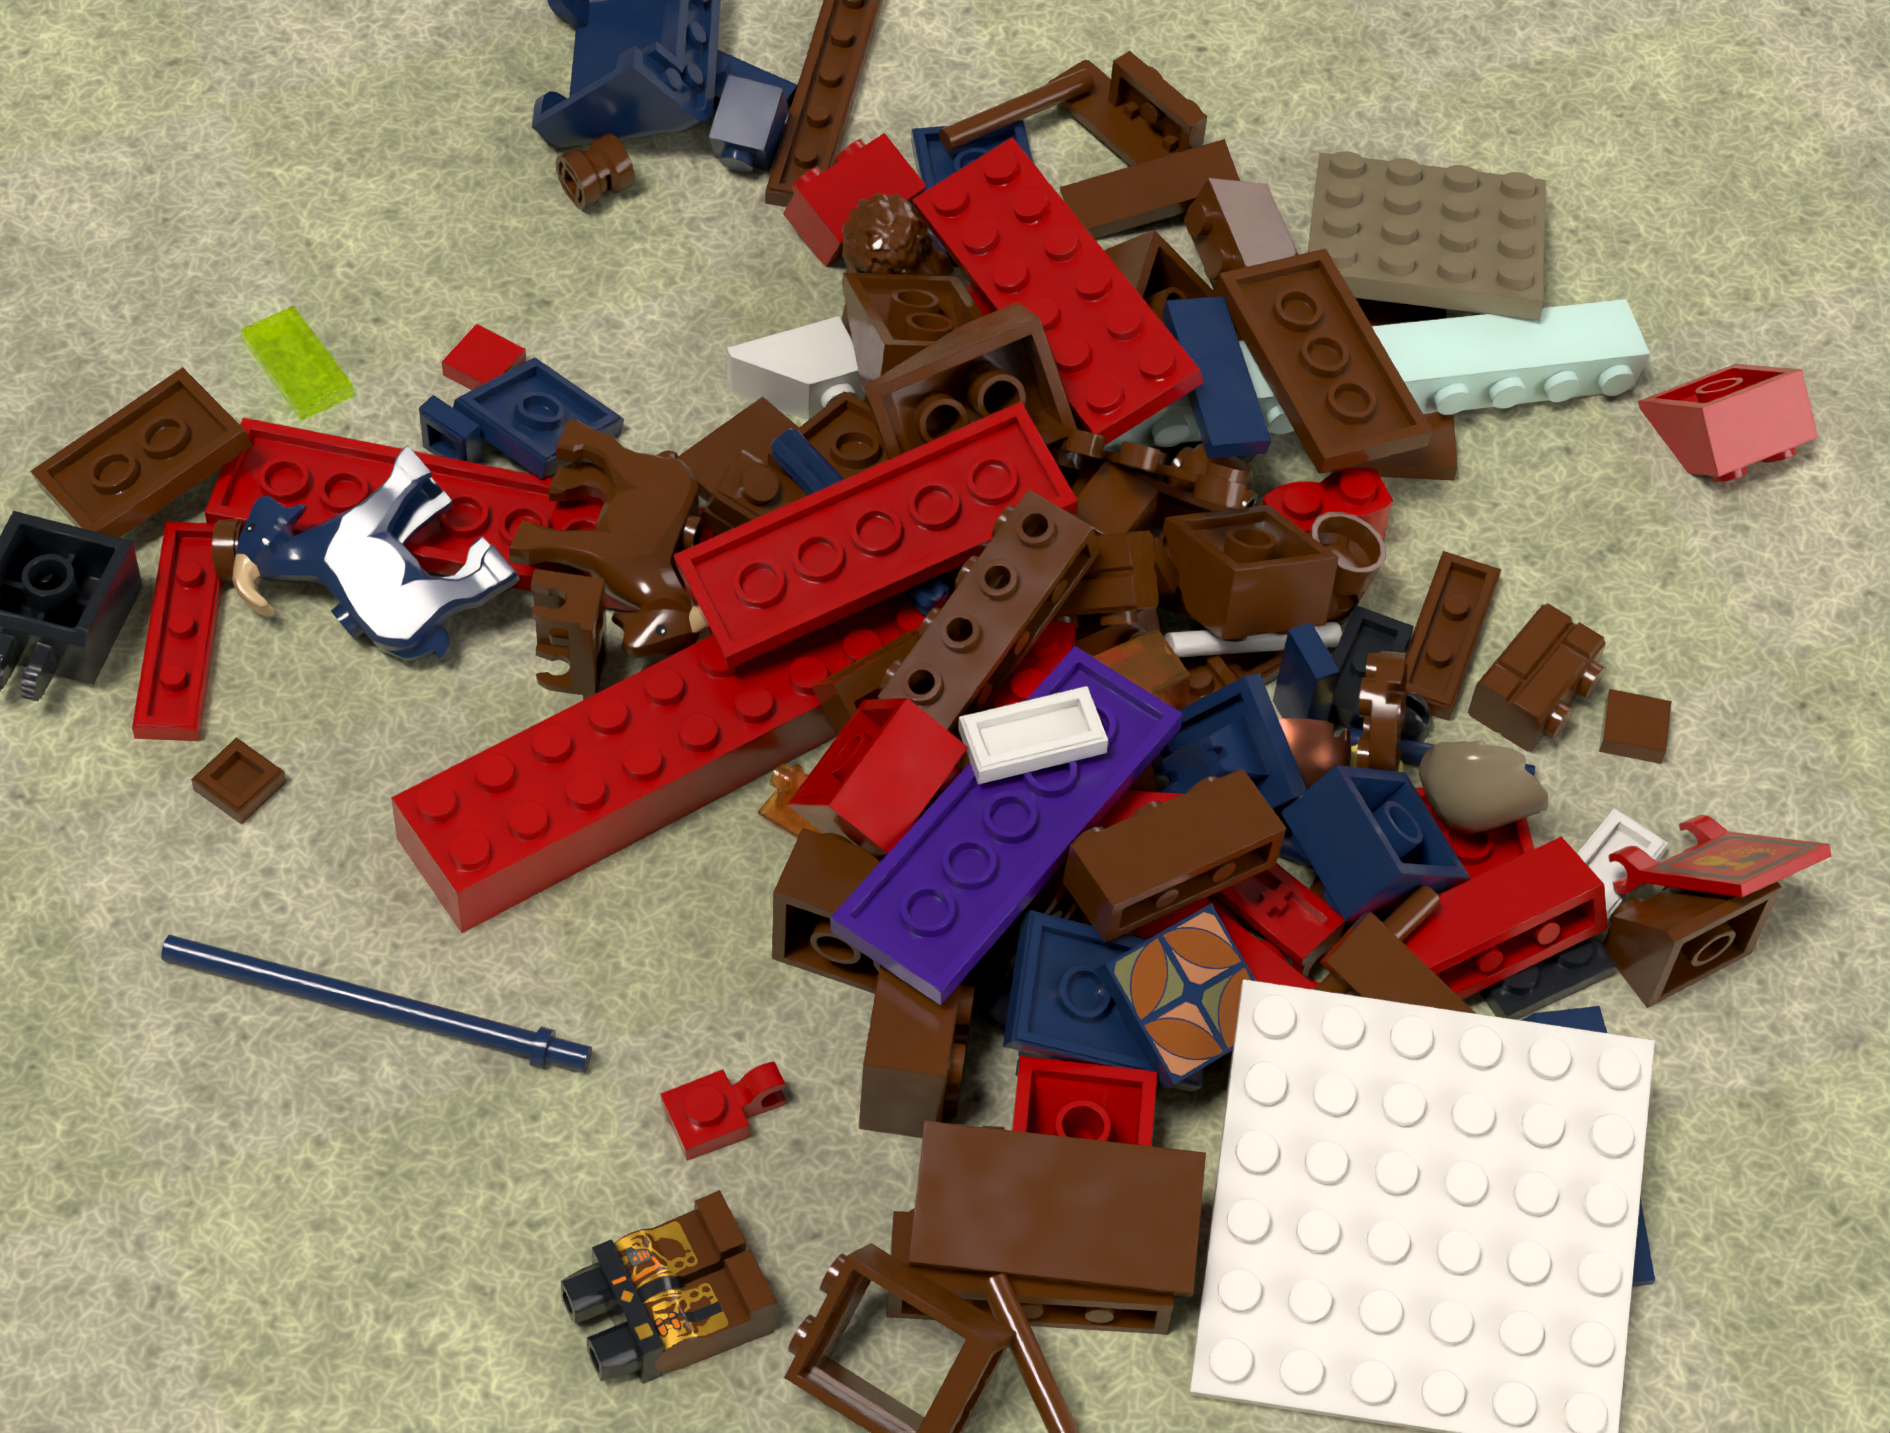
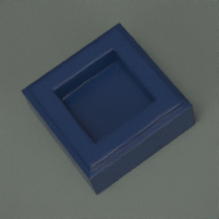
M434 395L419 407L423 448L437 456L478 464L483 462L479 424Z

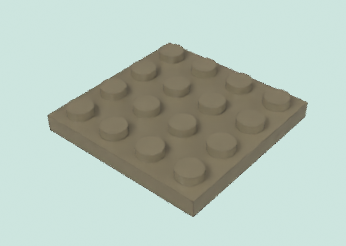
M1348 151L1336 152L1334 154L1319 152L1307 253L1326 248L1355 298L1540 321L1544 301L1546 180L1535 179L1521 172H1510L1502 175L1477 172L1473 168L1463 165H1453L1444 168L1420 165L1416 161L1406 158L1386 161L1363 158L1356 153Z

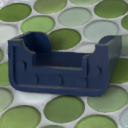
M547 0L554 14L561 19H565L575 27L576 32L569 98L558 92L549 91L536 99L534 104L532 128L544 140L559 148L590 145L592 140L610 133L616 136L618 140L689 131L711 118L714 106L721 0Z

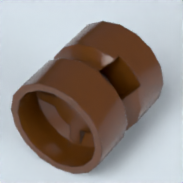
M1327 512L1316 518L1308 534L1339 556L1326 622H1337L1342 626L1348 622L1355 605L1359 604L1365 590L1368 589L1386 559V546L1380 534L1364 520L1344 512Z

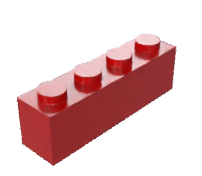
M1561 836L1536 849L1528 850L1519 857L1479 876L1471 877L1466 882L1439 894L1438 897L1441 904L1402 942L1461 999H1464L1608 929L1605 885Z

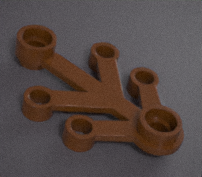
M1070 428L1067 437L1046 445L1057 465L1082 471L1086 456L1104 461L1107 460L1115 464L1195 483L1192 498L1237 510L1242 509L1247 485L1241 484L1244 471L1183 458L1181 469L1166 466L1164 464L1167 454L1161 453L1158 449L1123 441L1120 453L1105 451L1104 446L1107 437Z

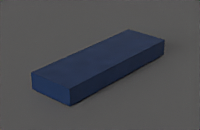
M1224 296L1166 301L1162 313L1166 328L1200 368L1204 380L1202 385L1187 395L1207 458L1266 454L1271 438Z

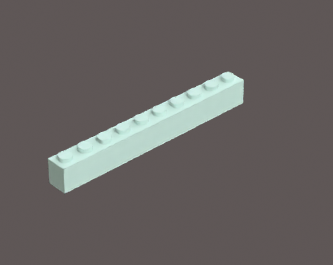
M1626 299L1542 308L1540 321L1483 314L1372 327L1423 414L1439 412L1444 415H1451L1470 409L1488 407L1509 408L1516 404L1548 400L1562 402L1574 397L1600 394L1607 396L1619 395L1634 388L1650 356L1648 347ZM1244 340L1239 341L1268 432L1286 434L1294 431ZM1184 395L1105 445L1104 450L1115 453L1120 452L1123 441L1147 447H1172L1180 443L1202 441L1188 395ZM1072 413L1077 430L1086 432V430L1083 428V426Z

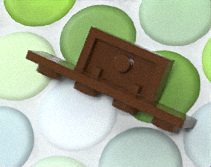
M1131 51L1113 60L1111 78L1091 61L1083 60L1048 82L1049 84L1084 68L1091 73L1094 80V89L1062 102L1060 105L1130 166L1203 145L1208 116L1202 112L1194 101L1185 98L1165 81L1155 68L1146 65Z

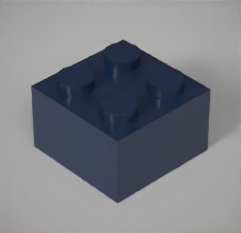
M1335 765L1280 812L1292 831L1291 841L1294 848L1306 861L1311 863L1322 881L1325 900L1338 915H1342L1345 921H1357L1363 913L1371 912L1383 922L1421 885L1430 887L1439 895L1470 879V876L1406 772Z

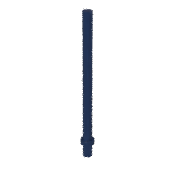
M168 935L162 947L161 959L163 961L530 1058L531 1066L545 1069L546 1063L585 1073L591 1060V1046L557 1038L554 1029L543 1026L535 1032L174 935Z

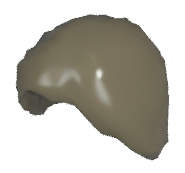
M1483 740L1439 742L1428 749L1421 760L1419 776L1431 808L1446 826L1459 831L1475 834L1495 830L1517 820L1541 813V811H1547L1549 805L1546 789L1537 778L1525 769L1526 759L1524 754L1513 748L1486 745Z

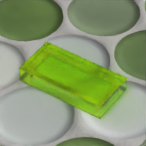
M291 306L241 329L243 343L300 421L354 396L352 383L295 306Z

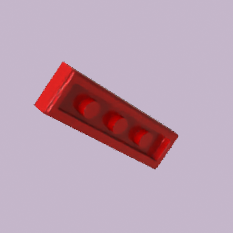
M165 522L132 724L134 739L199 741L223 587V582H220L217 578L212 557V536L215 523Z

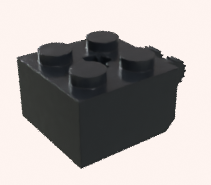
M13 510L0 535V692L7 684L16 665L27 667L20 682V695H22V698L32 701L42 699L54 675L92 685L95 684L143 587L133 541Z

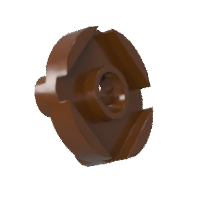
M1380 651L1379 654L1368 653L1366 677H1362L1360 687L1359 716L1364 717L1363 737H1359L1356 767L1399 772L1402 749H1396V744L1400 743L1401 732L1405 726L1408 682L1406 652Z

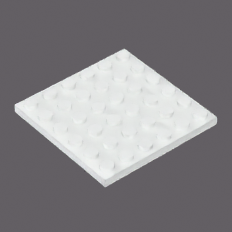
M1243 979L1240 988L1188 1395L1436 1433H1618L1655 1040Z

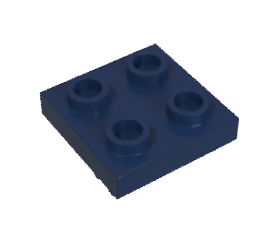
M1260 673L1244 676L1178 710L1183 713L1181 728L1161 750L1162 759L1153 764L1154 773L1158 776L1165 775L1170 781V785L1163 788L1162 793L1185 794L1196 783L1207 777L1216 776L1221 778L1242 768L1273 811L1292 803L1307 790Z

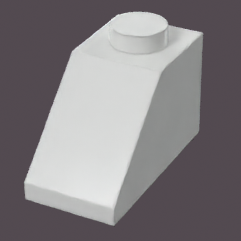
M839 316L727 348V386L734 395L754 402L763 396L779 411L807 421L844 391L864 401L865 394L861 388L853 342Z

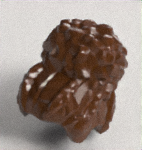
M875 193L871 196L870 200L860 199L857 202L858 207L849 212L850 220L845 221L842 227L844 235L842 254L846 263V273L950 276L954 272L949 257L933 235L930 234L923 219L912 208V204L902 199L899 194L888 196L882 193Z

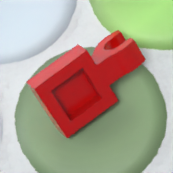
M775 1061L753 1068L734 1085L730 1084L724 1069L660 1093L661 1105L687 1161L750 1138V1126L747 1118L787 1104L782 1091L786 1084Z

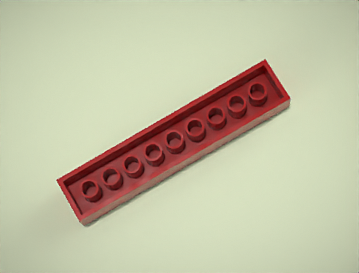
M958 568L938 575L949 587V598L955 591V580L960 571ZM900 592L728 669L712 636H709L391 797L396 838L460 932L464 933L836 738L837 736L811 686L909 630L921 626L927 615L922 614ZM879 688L855 701L856 708L859 707L863 700L878 699L880 694Z

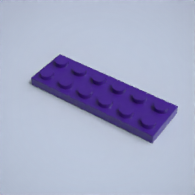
M1074 646L1026 701L1087 686L1108 738L1107 753L982 784L977 783L971 763H969L831 916V932L939 1005H942L1064 864L1068 857L1070 844L1082 833L1097 826L1180 730L1183 713Z

